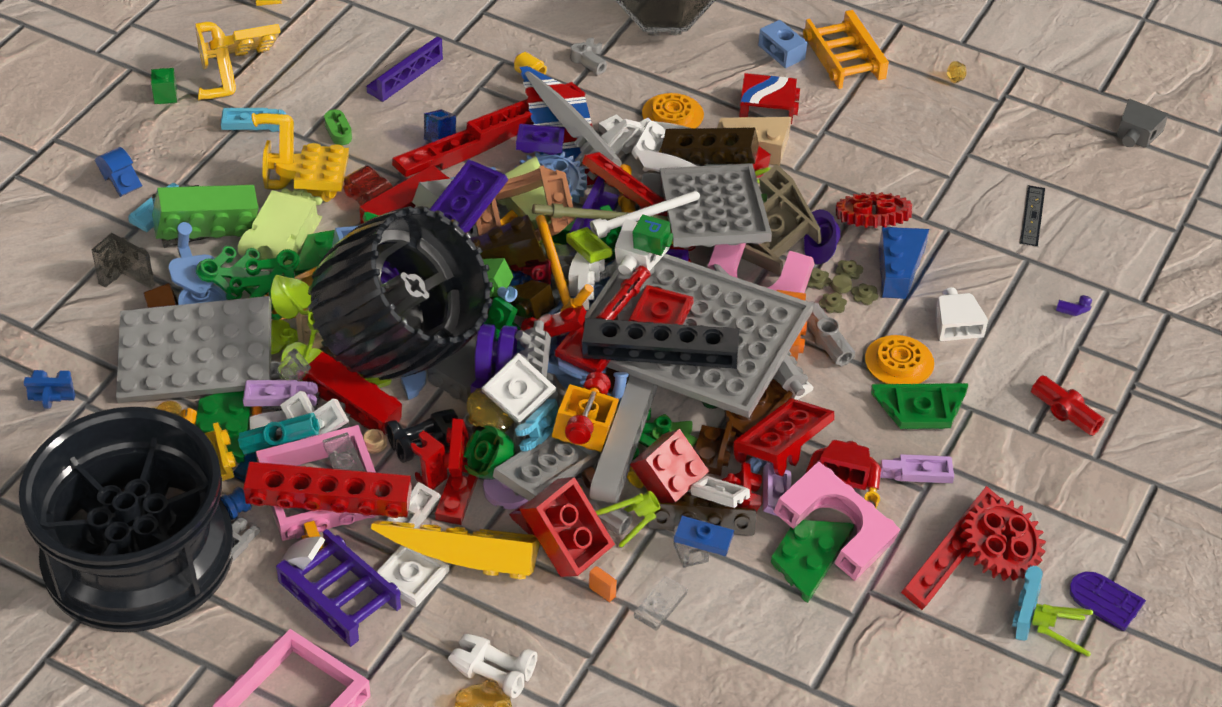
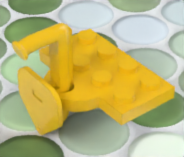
M213 22L195 23L198 50L203 70L208 68V59L216 58L222 87L213 89H202L199 87L198 101L233 95L236 91V84L229 54L235 53V56L247 55L250 50H257V53L269 51L281 33L279 24L234 31L233 35L225 36L223 31ZM211 31L213 40L205 43L202 32Z
M269 113L251 114L255 127L258 124L280 125L279 153H271V140L266 141L263 151L262 177L265 189H283L291 179H294V189L342 191L349 159V148H344L342 145L327 147L317 143L303 145L301 154H294V121L291 116ZM271 169L276 171L280 176V180L270 179Z

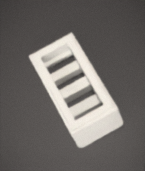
M624 119L600 137L617 155L642 125L639 122Z

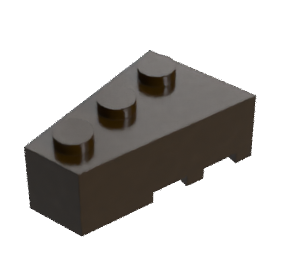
M528 214L523 217H516L501 227H494L483 235L470 238L476 248L480 247L483 251L480 253L482 259L505 258L508 266L517 264L518 268L526 266L525 262L538 259L539 262L547 261L538 234Z

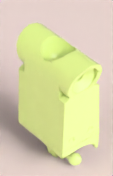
M534 156L513 170L506 172L505 175L510 179L539 168V161ZM543 186L517 196L496 200L499 204L506 205L508 211L513 209L518 217L528 214L535 229L538 228L536 217L542 214H533L532 206L533 204L547 205ZM544 215L545 218H546L547 224H550V223H551L550 216H549V215Z
M283 188L281 192L272 190L254 220L252 229L247 230L242 235L238 243V253L244 256L247 249L254 248L260 253L258 260L276 258L285 249H290L300 255L307 235L314 233L322 219V216L317 214L316 205L322 204V198L312 196L306 189L291 191ZM290 260L284 262L285 265L292 263Z

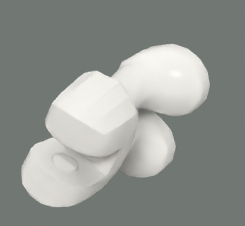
M464 634L459 641L462 649L455 648L448 657L450 663L466 677L473 678L475 674L482 675L503 688L504 694L511 698H516L522 692L524 681H529L537 662V652L525 649L519 657H514L491 646L489 639L471 634ZM488 660L510 672L506 673L485 663V661Z

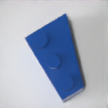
M882 227L879 242L882 298H907L922 255L925 252L930 229Z

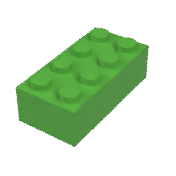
M254 185L157 188L152 212L156 239L171 240L178 238L177 227L182 222H187L192 227V232L189 234L190 239L199 237L220 238L223 236L242 237L247 230L252 229V224L256 219L259 209Z

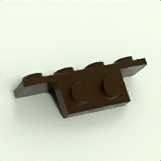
M686 492L676 503L659 502L660 510L654 512L656 518L648 522L649 529L677 531L681 517L685 516L732 529L735 535L753 536L755 534L756 510L732 508L691 495V492Z

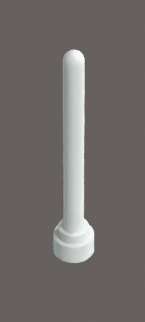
M693 191L608 221L599 218L590 221V228L595 235L603 238L610 233V230L623 226L625 219L638 221L642 214L653 216L694 202L700 198V194L697 191Z

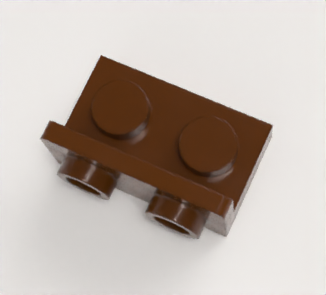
M731 421L727 422L726 429L701 426L695 451L709 470L708 474L721 476L723 467L729 466L731 451H728V448L734 447L736 432L732 431L733 422Z

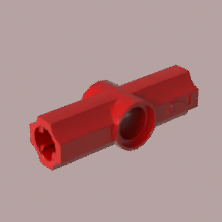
M1044 375L1040 376L1032 386L1031 393L1048 404L1053 415L1058 420H1070L1092 436L1104 424L1105 418L1088 407L1078 391L1074 389L1066 391Z

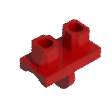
M743 462L741 465L742 470L739 473H729L722 481L748 488L750 490V498L747 500L743 499V502L741 504L737 503L735 508L755 509L757 512L762 505V496L751 493V491L757 492L762 483V475L751 472V464Z

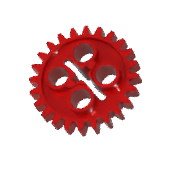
M871 192L870 194H853V197L845 196V199H840V202H837L836 216L837 219H841V222H847V225L855 224V227L864 226L867 228L873 226L877 228L882 226L886 228L887 225L896 226V223L903 224V221H909V218H912V203L910 200H906V197L900 198V195L893 196L892 193L883 194L881 192L875 194ZM872 205L876 206V215L872 214Z
M993 497L987 502L983 499L978 505L975 504L964 516L965 521L960 526L964 529L960 537L967 539L962 544V547L970 548L971 550L966 556H974L976 558L973 565L982 564V573L991 570L992 578L1001 574L1003 581H1006L1009 577L1013 581H1016L1019 577L1024 579L1026 570L1030 566H1038L1043 561L1041 557L1046 552L1041 548L1046 541L1039 539L1044 532L1035 529L1039 522H1031L1029 518L1032 513H1022V505L1017 509L1014 508L1013 500L1006 505L1002 497L997 502Z

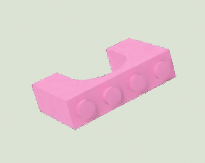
M746 243L715 245L707 268L715 270L714 264H718L730 276L738 278L737 269ZM789 250L779 279L768 288L775 291L783 290L804 293L815 264L813 257Z
M820 462L816 463L779 498L773 511L793 529L812 511L819 508H834L846 514L855 526L856 536L840 551L834 564L854 581L894 543L901 530L891 519L886 518L871 502L862 498L850 485L844 483L831 469L825 467Z

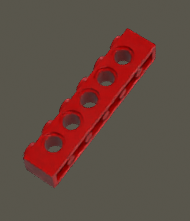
M249 462L244 484L246 504L302 508L310 511L326 510L336 513H359L366 516L382 515L391 518L408 517L412 492L411 476L260 462Z

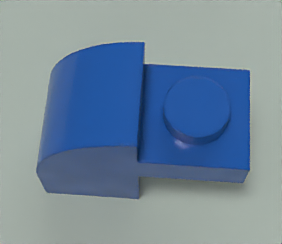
M117 147L96 157L95 162L105 181L111 179L120 197L143 186L132 167V159L123 148Z

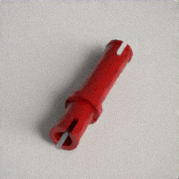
M639 265L629 279H625L621 283L619 291L596 318L614 320L631 298L639 294L640 287L651 276L650 271L646 267Z

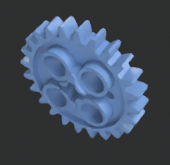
M536 151L535 156L540 166L544 165L545 168L553 171L559 170L566 173L572 203H579L580 197H584V192L587 190V174H585V168L580 167V161L573 162V156L565 158V152L559 156L557 154L548 155L545 153L540 155ZM527 155V160L533 158L532 156ZM520 160V164L526 162L525 160Z

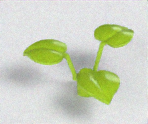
M276 275L271 287L273 308L278 315L286 319H293L299 312L301 315H308V326L312 330L308 346L302 342H294L288 345L282 353L281 362L288 380L303 381V369L322 352L320 349L312 348L316 332H319L318 329L314 330L313 328L315 323L313 313L309 312V310H303L311 304V295L308 294L309 285L299 279Z

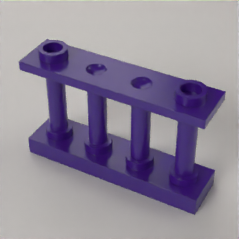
M326 529L323 531V538L325 539L324 548L316 553L313 560L304 570L297 566H291L285 559L276 565L278 582L344 642L352 647L359 641V623L385 603H388L396 611L401 609V592L393 582L389 583L347 547L339 535H334ZM331 555L341 562L340 565L316 583L309 582L304 577L305 574ZM349 571L359 578L358 581L334 599H328L322 593L323 590ZM367 587H370L378 594V596L353 615H346L340 609V607Z

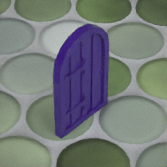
M1086 571L1079 573L1072 579L1070 584V595L1078 605L1092 610L1093 614L1122 631L1127 629L1146 602L1142 597L1096 572Z

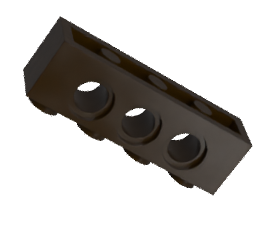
M755 127L666 129L661 151L664 154L681 158L692 164H755L759 141Z

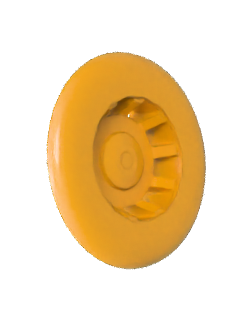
M664 93L652 97L644 104L642 117L643 119L649 118L651 121L698 128L703 121L704 111L701 105L689 96L678 93Z
M884 336L872 342L866 350L865 362L868 370L875 378L885 384H921L930 377L934 370V358L930 350L920 341L908 336Z

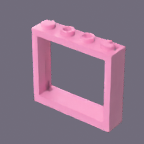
M359 425L256 451L257 462L297 466L357 450L364 471L376 473ZM271 506L282 541L293 538L298 539L301 535H305L304 523L313 520L318 532H323L326 529L350 525L355 521L378 516L316 510L286 517L283 508Z
M289 629L283 636L275 640L273 646L264 655L259 656L255 660L253 666L245 674L240 675L236 679L234 685L225 694L220 695L216 699L212 707H238L292 652H295L347 687L329 707H361L370 697V686L368 679Z

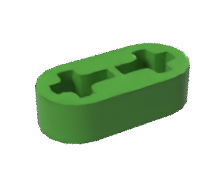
M336 109L327 111L324 115L325 127L332 141L337 145L349 144L352 141V130L344 113Z

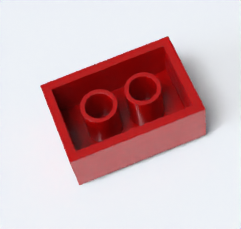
M575 477L555 480L519 509L560 577L579 576L615 545Z

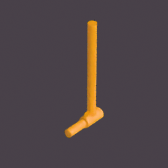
M539 215L536 217V222L547 257L551 260V269L563 304L561 312L569 307L582 306L593 292V287L585 284L576 297L571 299L544 215Z

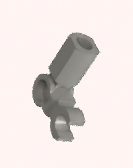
M593 37L588 38L586 43H575L571 46L570 59L572 62L581 63L597 75L604 73L607 68V62L596 55L601 52L602 43L594 44Z

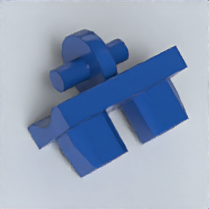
M34 370L31 377H25L24 379L28 400L42 401L44 409H50L52 402H61V400L74 401L75 399L70 371H59L56 378H48L47 372Z

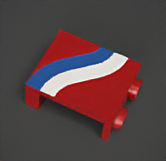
M744 73L739 117H748L749 106L789 110L788 117H791L792 124L793 115L798 116L799 102H795L799 101L800 88H796L797 78Z

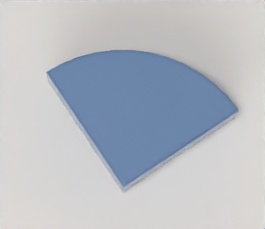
M425 371L401 377V383L408 400L417 397L426 385Z

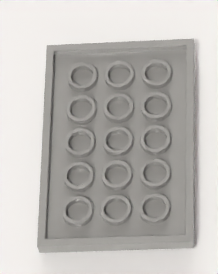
M753 164L660 168L664 201L693 191H697L700 194V198L694 202L667 210L670 231L673 233V247L688 248L700 245L712 247L719 244L738 245L740 243L762 244L764 242H771L772 233Z
M270 296L120 311L116 390L118 403L238 392L245 390L247 380H271Z

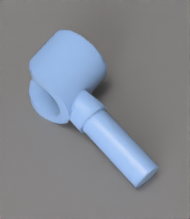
M511 286L508 289L500 287L497 290L498 295L507 302H512L517 297V290Z

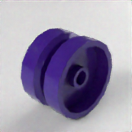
M483 324L480 326L475 346L476 379L490 380L493 376L495 365L497 374L517 353V339L515 338L518 332L517 326L504 325L500 329L498 341L497 330L494 324Z

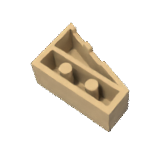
M791 117L720 118L717 128L755 127L759 146L771 154L769 164L780 166L789 139Z

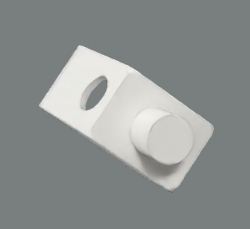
M625 219L615 245L616 262L619 264L618 270L625 276H630L639 265L646 267L650 271L670 248L666 247L662 256L635 249L632 231L638 222Z
M953 287L945 289L943 296L938 298L935 312L938 340L950 341L984 337L988 319L975 297L970 293L958 294L957 290Z

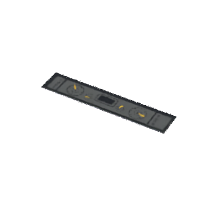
M1028 185L1020 244L1038 247L1045 188Z

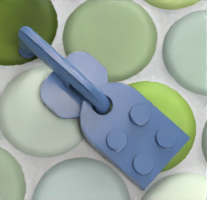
M187 222L180 223L177 227V249L180 258L173 259L169 263V273L172 282L185 288L179 295L178 305L227 300L226 293L215 286L214 282H205L197 276V264L204 259L214 260L215 258L206 254L192 256L189 247V234L192 232V227Z
M517 340V353L525 350V348ZM550 342L547 373L554 374L560 384L566 389L569 384L583 388L586 377L590 373L556 357L555 349L559 345ZM607 367L602 371V373H606ZM615 372L613 374L615 384L612 395L607 394L619 399L616 412L624 395L627 377L629 376L627 372Z

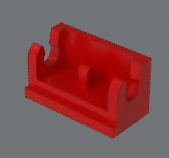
M423 430L418 434L423 448L418 447L415 443H411L412 451L420 457L422 476L420 473L415 472V479L417 482L434 490L448 478L447 468L444 465L445 448L442 443Z

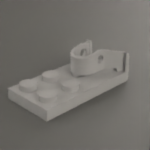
M551 434L542 444H538L532 450L521 451L494 468L493 477L530 501L557 479L575 477V479L582 478V471L589 467H593L596 471L601 452L589 450L573 443L563 442L560 439L553 438Z

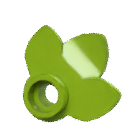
M284 320L271 321V354L278 353L291 343L298 342L297 330L291 328L288 322Z

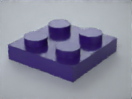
M519 124L516 150H521L524 153L544 152L548 155L562 153L565 127Z

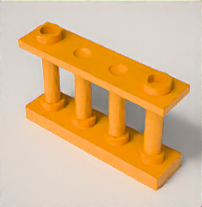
M853 10L845 11L842 23L816 28L811 19H806L803 38L809 43L828 72L830 80L834 81L838 89L843 88L844 76L867 71L873 73L878 80L886 79L889 61ZM838 32H844L848 35V37L825 41L822 37ZM847 45H853L857 48V50L833 54L830 50ZM857 58H862L866 62L842 68L839 63Z

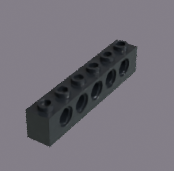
M585 318L582 339L583 358L737 369L739 329Z

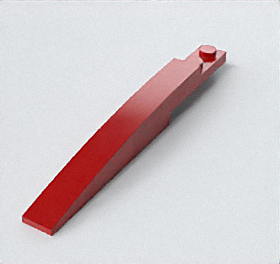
M573 82L564 84L584 95L586 94ZM527 99L468 121L466 130L393 157L392 166L404 177H408L432 165H437L440 169L444 170L468 160L518 135L519 124L533 125L534 122L531 120L532 113L529 111L530 105Z

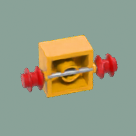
M591 372L587 375L583 388L569 384L557 412L552 433L553 438L583 446L589 450L603 451L619 402L618 398L607 395L611 382L606 374Z

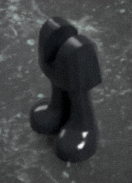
M454 409L432 413L429 419L410 428H402L396 420L388 421L385 423V430L390 446L394 451L396 450L397 457L402 463L410 461L416 456L411 449V443H415L418 447L423 448L422 441L417 438H419L418 434L424 430L428 434L432 433L430 435L442 443L444 448L450 446V443H447V429L452 428L453 419H458V415Z

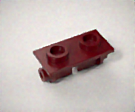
M538 259L525 262L526 266L518 268L517 264L511 265L514 271H522V273L531 276L534 280L551 284L552 269L551 260L549 259L544 262H539Z

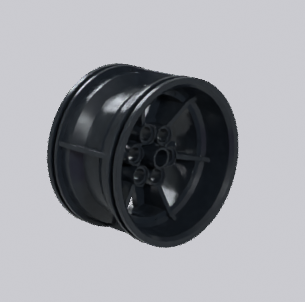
M120 407L92 413L67 424L55 432L36 450L26 465L19 487V504L26 528L32 539L39 546V566L45 587L54 603L65 614L84 625L104 631L137 632L155 629L180 620L198 609L212 597L225 580L233 561V557L230 558L232 548L234 547L233 529L229 513L220 500L222 476L218 456L211 441L204 432L179 415L148 407ZM169 487L185 491L168 500L166 498ZM80 509H83L88 514L87 519L69 521Z

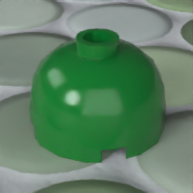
M486 425L483 426L486 429L475 431L467 442L464 457L468 458V466L465 465V469L469 474L478 478L493 480L495 479L493 477L494 468L515 456V447L513 441L505 432Z

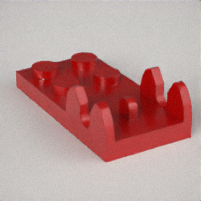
M791 398L734 441L735 459L737 462L743 463L747 455L771 462L773 463L775 474L784 476L787 458L790 465L796 467L800 458L801 446L834 421V411Z

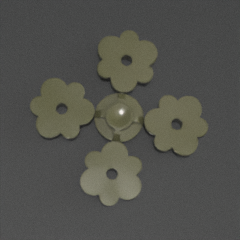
M854 260L839 261L836 268V273L839 275H836L832 282L828 272L822 271L819 268L812 269L807 284L808 287L823 289L824 286L831 285V288L835 291L831 294H824L823 299L819 301L820 307L826 309L828 313L844 312L847 300L842 298L840 293H847L850 290L852 295H854V300L857 302L861 301L864 305H870L873 301L878 300L877 288L873 285L861 283L859 286L852 288L851 279H859L860 274L863 273V267L857 265Z

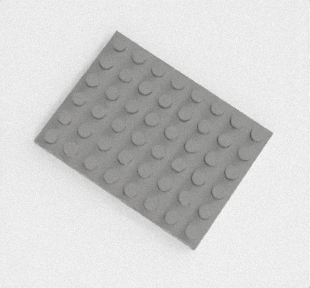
M665 254L650 270L651 276L640 287L639 294L631 298L614 320H629L646 285L693 296L694 303L683 325L739 329L737 369L610 360L606 367L619 372H627L630 376L749 418L811 315L813 303ZM617 267L586 313L585 318L596 319V316L601 313L619 291L621 283L625 279H629L630 276L621 274Z

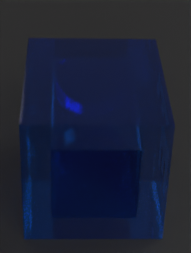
M443 109L424 113V140L432 143L456 133V115Z

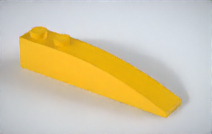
M377 520L371 524L372 530L420 554L450 564L483 570L484 575L498 576L499 572L510 573V578L526 579V575L530 576L534 572L540 546L537 537L530 534L480 529V531L468 533L465 527L446 528V531H441L440 526L430 524L420 525L419 529L414 528V523Z

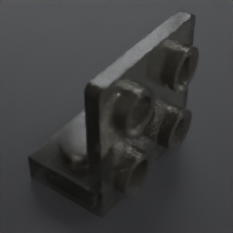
M110 233L91 249L98 284L106 288L113 281L117 280L121 274H124L150 289L155 286L150 255L144 248H139L130 243L126 238Z

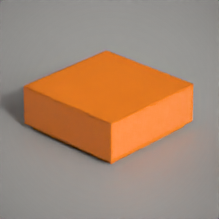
M595 566L589 573V588L610 603L616 597L617 580L601 568Z

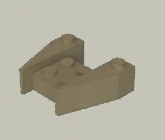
M776 164L759 178L761 193L767 194L768 198L763 204L772 233L771 242H764L762 244L746 243L741 258L780 276L783 270V261L779 257L806 234L820 244L821 232L795 181Z

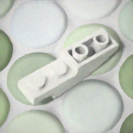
M577 252L572 260L568 275L570 296H576L585 284L591 285L593 292L582 304L585 310H589V300H594L595 282H600V274L605 272V259L590 264Z

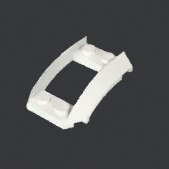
M648 121L631 153L636 160L639 158L644 166L642 170L645 172L648 170L660 172V168L694 167L696 165L686 160L659 153L666 129L690 128L672 123ZM705 164L704 166L732 165V164Z

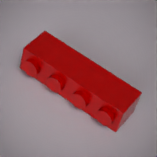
M434 165L426 168L359 206L361 224L364 223V212L382 215L400 208L410 206L414 208L416 205L412 202L419 182L450 178Z
M323 351L303 369V381L317 384L318 393L316 395L327 402L331 399H337L344 403L346 406L345 412L350 415L349 417L367 429H378L386 435L385 423L391 420H396L397 422L401 420L402 403L396 397L388 395L375 383H370L357 372H350L346 366L339 361L337 362Z

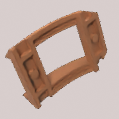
M543 165L534 171L508 179L476 221L478 236L487 233L494 227H501L496 200L517 196L541 186L544 189L547 205L557 203L563 204V207H573L566 173L559 170L553 171L545 168ZM563 216L561 219L550 217L551 223L548 224L551 236L560 233L575 217ZM537 228V229H535V230H536V232H537V234H538V237H539V239H540V241H541V240H542L541 234H540L539 228Z

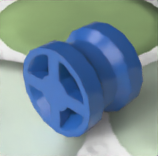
M239 486L234 488L229 495L223 494L220 497L231 520L237 518L238 513L242 511L247 512L252 508L251 504H246L244 490Z

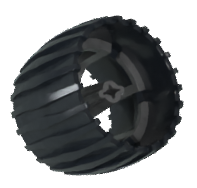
M410 206L387 212L366 221L349 232L323 257L319 266L313 272V282L308 290V294L311 295V304L308 308L309 312L313 313L315 321L313 328L314 330L318 329L324 340L321 342L324 347L328 346L335 355L333 358L337 362L341 361L348 366L347 370L350 372H359L363 374L364 378H379V380H390L417 374L440 364L458 352L480 331V326L488 318L487 311L492 306L493 301L490 299L493 282H489L487 274L490 270L489 265H484L480 255L483 251L480 247L476 248L471 241L472 235L470 232L465 233L457 226L459 224L457 220H449L444 216L443 212L439 210L430 211L425 206L416 208ZM386 260L390 263L389 267L398 269L401 274L382 284L381 270ZM420 304L418 310L422 312L423 322H421V328L423 330L412 328L407 324L408 320L405 317L401 319L400 315Z

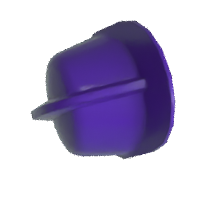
M824 209L811 212L820 227L821 243L818 244L808 234L804 236L805 255L813 257L815 265L829 261L835 253L841 235L839 225L835 222L834 217Z

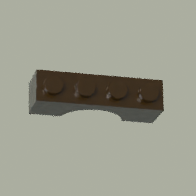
M530 280L520 285L511 286L517 290V297L514 301L508 303L518 309L517 316L539 319L556 305L550 284Z

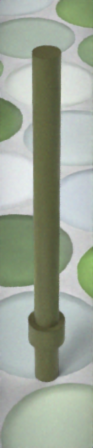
M552 203L551 205L533 204L532 206L533 214L550 215L551 218L559 219L564 216L611 220L628 214V212L563 207V204ZM653 215V216H651V217H654V218H658V219H662V220L668 221V216H660V215Z

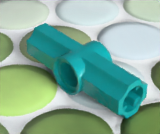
M308 413L280 422H270L266 426L239 433V447L244 455L256 453L259 450L319 435L320 426L314 413ZM279 427L282 430L280 440L276 438V431Z

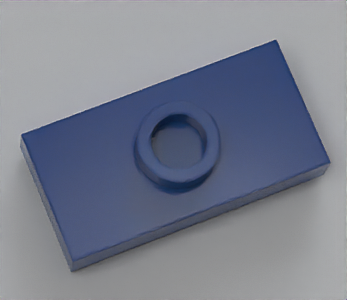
M682 516L674 536V542L727 556L734 536V530Z

